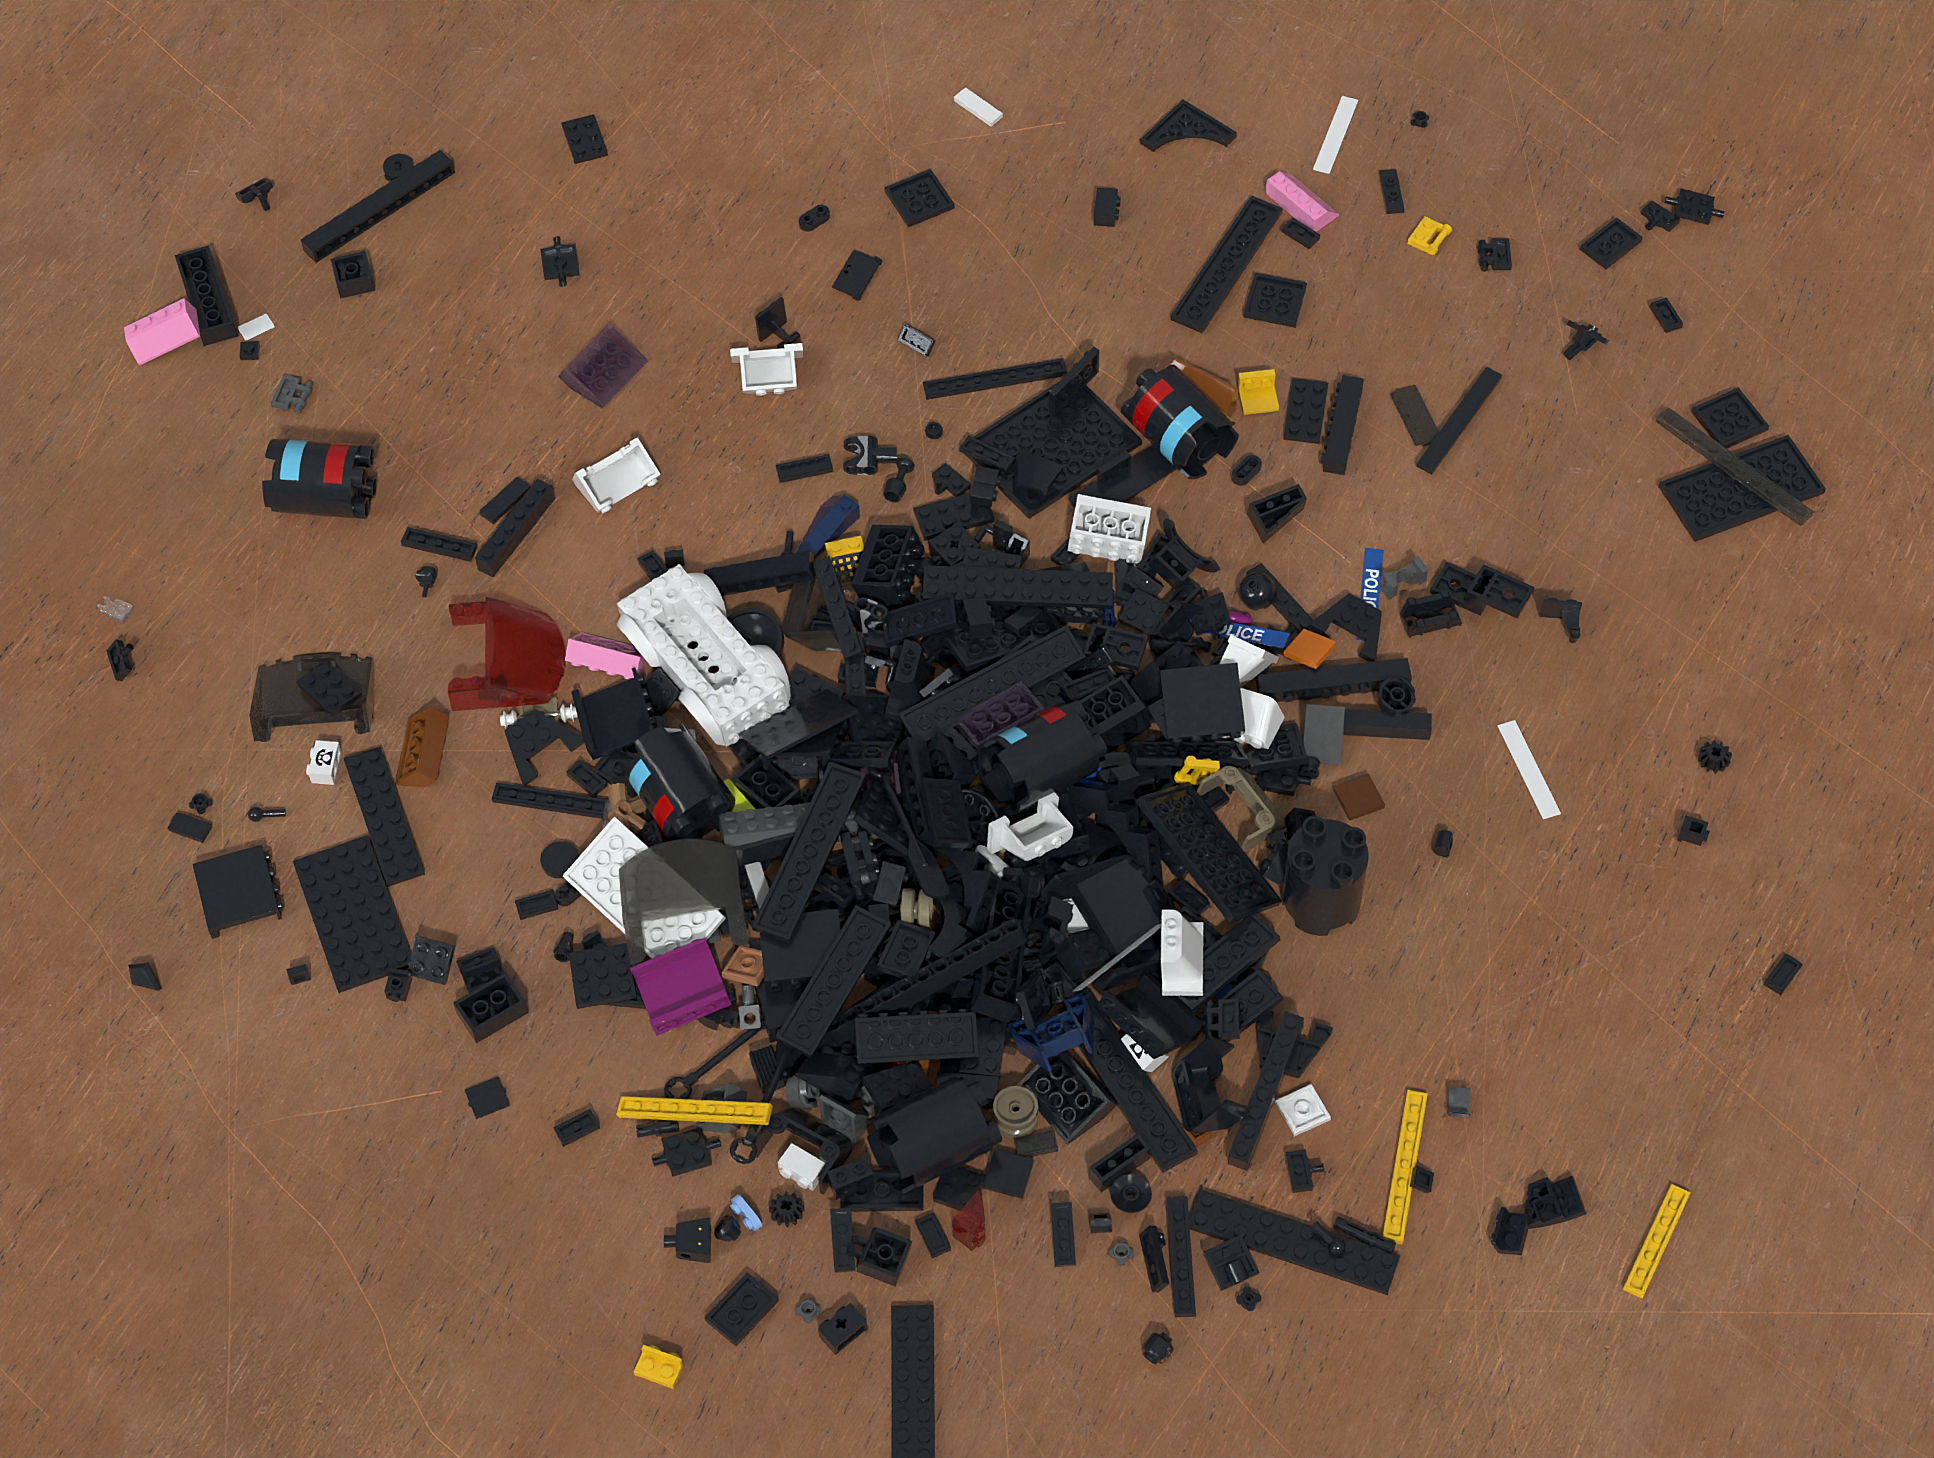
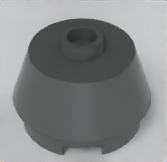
M795 1075L786 1081L785 1092L790 1106L807 1111L818 1107L817 1102L822 1095V1090L795 1077Z

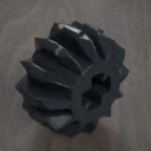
M1713 740L1711 744L1706 742L1700 748L1698 761L1701 762V768L1707 767V772L1713 770L1716 774L1718 770L1723 772L1730 765L1732 753L1729 752V746L1723 747V742L1717 744Z
M785 1191L784 1196L778 1193L776 1195L777 1199L771 1200L772 1206L769 1207V1213L772 1214L771 1219L773 1221L777 1220V1225L780 1226L785 1223V1226L788 1228L789 1223L792 1222L796 1225L797 1219L802 1220V1212L805 1211V1208L802 1205V1199L797 1198L795 1192L790 1196L787 1191Z

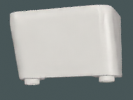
M638 437L630 441L629 445L622 447L618 452L591 467H587L586 470L583 468L574 474L572 481L597 512L604 514L612 509L611 505L646 485L651 487L658 482L657 478L661 474Z

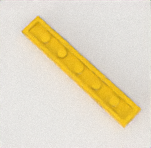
M1671 1184L1624 1285V1291L1643 1299L1691 1192Z

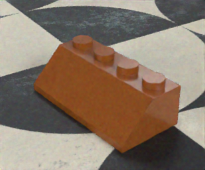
M1175 357L1171 365L1174 364L1180 368L1231 417L1236 410L1238 388Z
M430 706L408 718L395 780L396 785L426 787L436 782L439 776V765L442 761L441 754L445 745L444 739L448 729L449 715Z

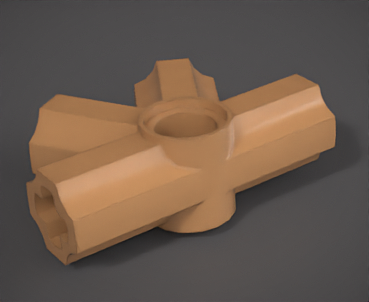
M617 783L610 785L611 810L608 812V819L611 821L616 817L630 831L637 834L647 824L646 820L638 815L645 812L646 806L639 796L628 800L625 784Z

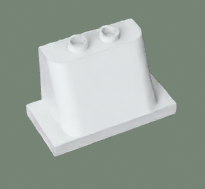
M802 343L785 344L784 348L757 351H749L748 348L730 349L732 363L741 364L743 393H756L757 396L766 395L767 392L783 394L785 391L797 389L795 358L803 357Z
M1230 635L1228 647L1220 664L1238 663L1240 688H1242L1270 664H1276L1279 657Z
M1054 792L1039 799L1036 814L1009 826L1010 821L1006 816L989 823L987 850L993 854L1006 849L1023 860L1028 861L1066 843L1072 837L1073 826L1058 810L1059 797Z
M1162 910V996H1203V922H1188L1176 910Z

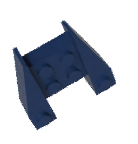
M1082 992L1063 1000L1067 1011L1041 1021L1034 1030L1028 1031L1026 1024L1022 1020H1016L1007 1024L1019 1053L1049 1072L1052 1070L1047 1058L1057 1056L1060 1052L1075 1048L1079 1044L1084 1043L1089 1054L1093 1052L1094 1019Z

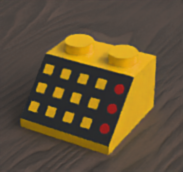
M861 536L825 543L826 557L830 556L832 558L840 584L853 581L864 549Z

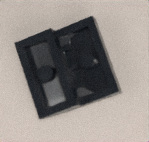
M494 947L456 961L468 993L504 973Z

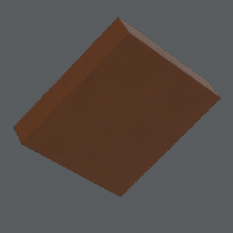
M1369 774L1333 786V791L1349 821L1385 808V803Z

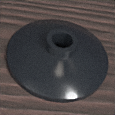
M1126 1174L1113 1182L1110 1197L1112 1203L1119 1210L1126 1213H1137L1149 1205L1152 1198V1190L1149 1183L1143 1177L1136 1174ZM1129 1194L1134 1195V1198L1129 1199L1127 1196Z

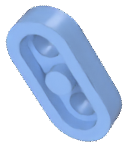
M739 1194L731 1199V1209L736 1215L740 1214L742 1216V1221L748 1230L757 1231L762 1227L758 1216Z

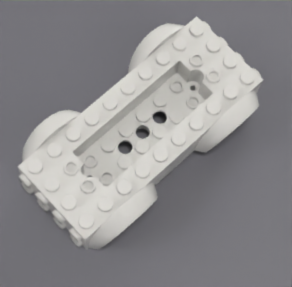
M678 564L617 603L620 613L617 627L632 642L651 667L661 666L681 690L678 698L680 702L686 706L716 744L727 747L730 744L736 743L740 739V733L772 718L789 707L791 697L790 684L781 660L770 647L766 645L750 646L727 620L722 596L714 582L706 574L697 572L686 573ZM692 641L698 643V647L695 649H689L687 646ZM703 656L708 657L706 661H699ZM711 666L719 667V671L714 674L710 673L708 669Z

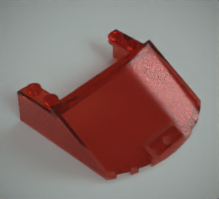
M486 597V601L449 604V613L453 626L485 624V677L473 676L472 678L463 679L456 677L452 679L448 684V696L452 711L548 704L552 699L551 696L554 691L558 690L560 686L559 682L564 676L566 666L563 638L554 621L546 613Z

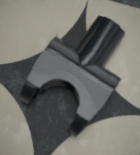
M850 437L843 443L846 451L859 455L843 463V470L848 474L873 475L878 471V463H897V447H878V439L876 437Z
M859 598L854 603L846 600L852 620L856 621L859 632L868 635L869 629L878 630L883 628V621L888 617V611L885 606L867 598ZM883 611L884 615L877 616L876 612Z

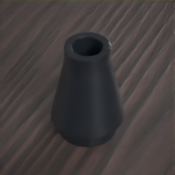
M564 932L561 939L553 950L556 960L560 962L569 961V953L573 952L574 935L572 933Z

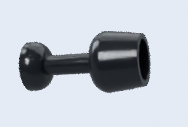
M908 458L898 459L897 468L899 472L897 477L886 481L883 496L890 502H899L907 490L903 479L906 473L912 472L915 468V464Z

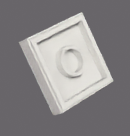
M1312 1084L1275 1100L1277 1108L1294 1137L1331 1120V1116Z

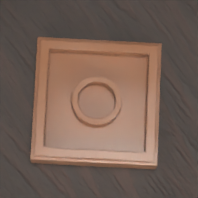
M739 945L722 971V978L758 986L764 978L762 950Z

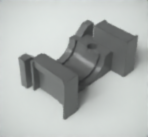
M1418 556L1412 559V564L1391 574L1389 572L1382 574L1386 579V583L1381 587V591L1388 600H1391L1392 597L1397 595L1398 583L1407 582L1410 585H1421L1427 581L1429 569Z

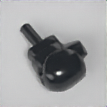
M424 566L415 574L417 581L420 582V586L424 587L422 593L424 598L427 597L428 588L433 587L437 578V570L432 566Z

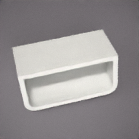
M1241 688L1245 733L1240 738H1235L1234 740L1239 743H1249L1255 748L1262 747L1268 749L1285 717L1277 702L1271 697Z

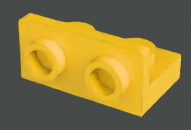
M643 1345L641 1348L642 1354L635 1367L634 1375L674 1389L684 1367L680 1356L673 1352H662L660 1348L654 1345Z

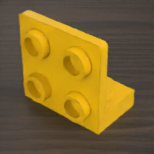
M1275 369L1239 373L1238 391L1244 415L1279 411L1275 390Z

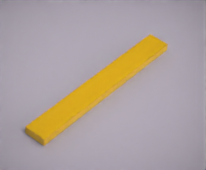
M1407 1090L1383 1231L1384 1238L1403 1245L1412 1187H1410L1412 1170L1417 1162L1428 1093Z
M621 1096L616 1115L619 1118L768 1125L773 1106L771 1103Z

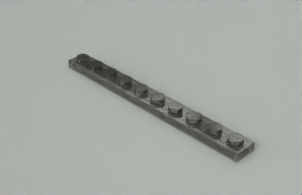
M1668 407L1657 417L1656 422L1798 525L1802 526L1813 516V510Z

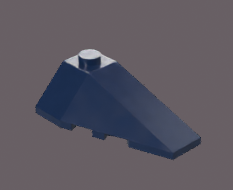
M846 495L832 496L818 510L796 552L810 550L814 559H816L825 550V543L835 541L860 518L859 504Z

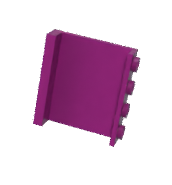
M705 937L693 940L685 946L676 947L668 953L657 955L651 960L640 962L630 968L656 1036L732 1005Z

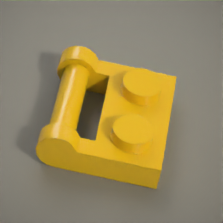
M1425 216L1408 238L1407 244L1428 254L1435 255L1444 238L1452 232V227L1448 224L1443 225ZM1437 231L1440 232L1434 242L1428 244Z
M1188 756L1184 761V766L1174 775V780L1180 784L1190 782L1194 785H1200L1203 779L1220 769L1219 761H1212L1211 759L1197 760L1194 756ZM1190 769H1194L1190 775L1187 774Z

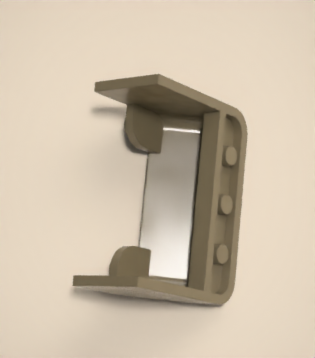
M1226 766L1201 781L1197 790L1200 796L1223 783L1232 785L1256 816L1255 824L1259 830L1245 838L1241 846L1244 852L1266 841L1268 833L1283 829L1285 825L1283 816L1245 769Z

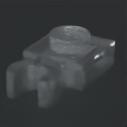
M103 596L102 599L107 604L97 605L98 609L101 612H106L108 617L123 623L134 609L132 604L117 598L114 602H111L110 598Z

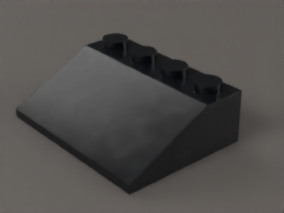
M1071 1049L1060 1052L1057 1056L1047 1058L1052 1071L1049 1072L1037 1064L1016 1086L1027 1088L1034 1094L1038 1102V1111L1066 1144H1070L1103 1120L1118 1103Z

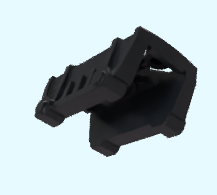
M1447 589L1441 590L1438 594L1417 599L1409 597L1400 611V617L1409 638L1415 635L1422 636L1423 633L1445 628L1450 629L1453 626L1462 625L1454 601ZM1452 608V610L1448 611V614L1439 613L1441 609ZM1413 616L1416 617L1417 620L1413 622L1412 620H1406L1405 618Z

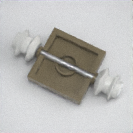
M557 697L519 701V715L514 710L511 711V714H506L503 711V715H500L501 726H505V729H507L508 725H513L534 709H537L558 723L560 716L564 723L570 718L574 722V718H578L576 708L575 706L573 707L572 703L570 707H565L562 704L560 710H558Z

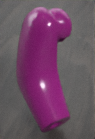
M1229 611L1232 623L1248 626L1252 624L1250 614Z

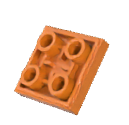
M1303 629L1284 650V656L1317 669L1334 650L1336 641Z

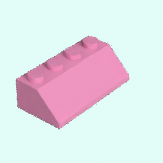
M1279 171L1267 179L1266 194L1295 219L1317 232L1339 216L1338 212L1292 174Z
M185 298L124 327L126 342L139 365L200 337L197 310Z
M583 632L576 634L568 640L565 661L571 662L570 664L574 666H588V669L593 671L604 670L606 674L614 676L617 674L623 675L625 679L629 680L634 678L631 668L635 667L640 674L643 673L647 664L645 658L633 645Z

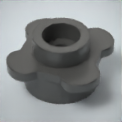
M1119 1242L1115 1245L1114 1249H1110L1109 1256L1113 1257L1119 1266H1123L1129 1258L1132 1259L1134 1257V1251L1130 1250L1125 1242Z
M807 1298L795 1311L797 1315H801L804 1318V1322L810 1323L814 1316L821 1313V1308L816 1306L812 1299Z

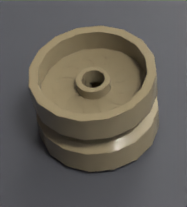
M903 888L900 908L901 921L916 925V920H918L919 927L931 930L933 898L926 896L921 889L917 901L914 888Z
M1010 1086L1001 1090L995 1097L993 1119L1000 1133L1008 1138L1019 1139L1030 1135L1036 1128L1038 1122V1102L1034 1094L1027 1088Z

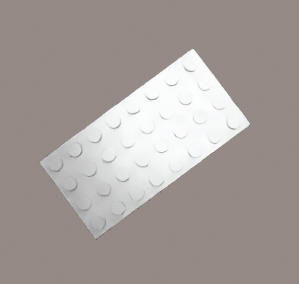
M616 817L607 824L563 875L572 886L651 959L657 955L668 953L676 947L685 946L696 939L705 937L707 941L726 919L722 913Z

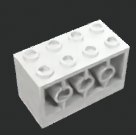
M1078 494L1067 551L1075 554H1087L1092 557L1108 558L1112 561H1117L1119 558L1126 559L1127 563L1141 564L1151 508Z

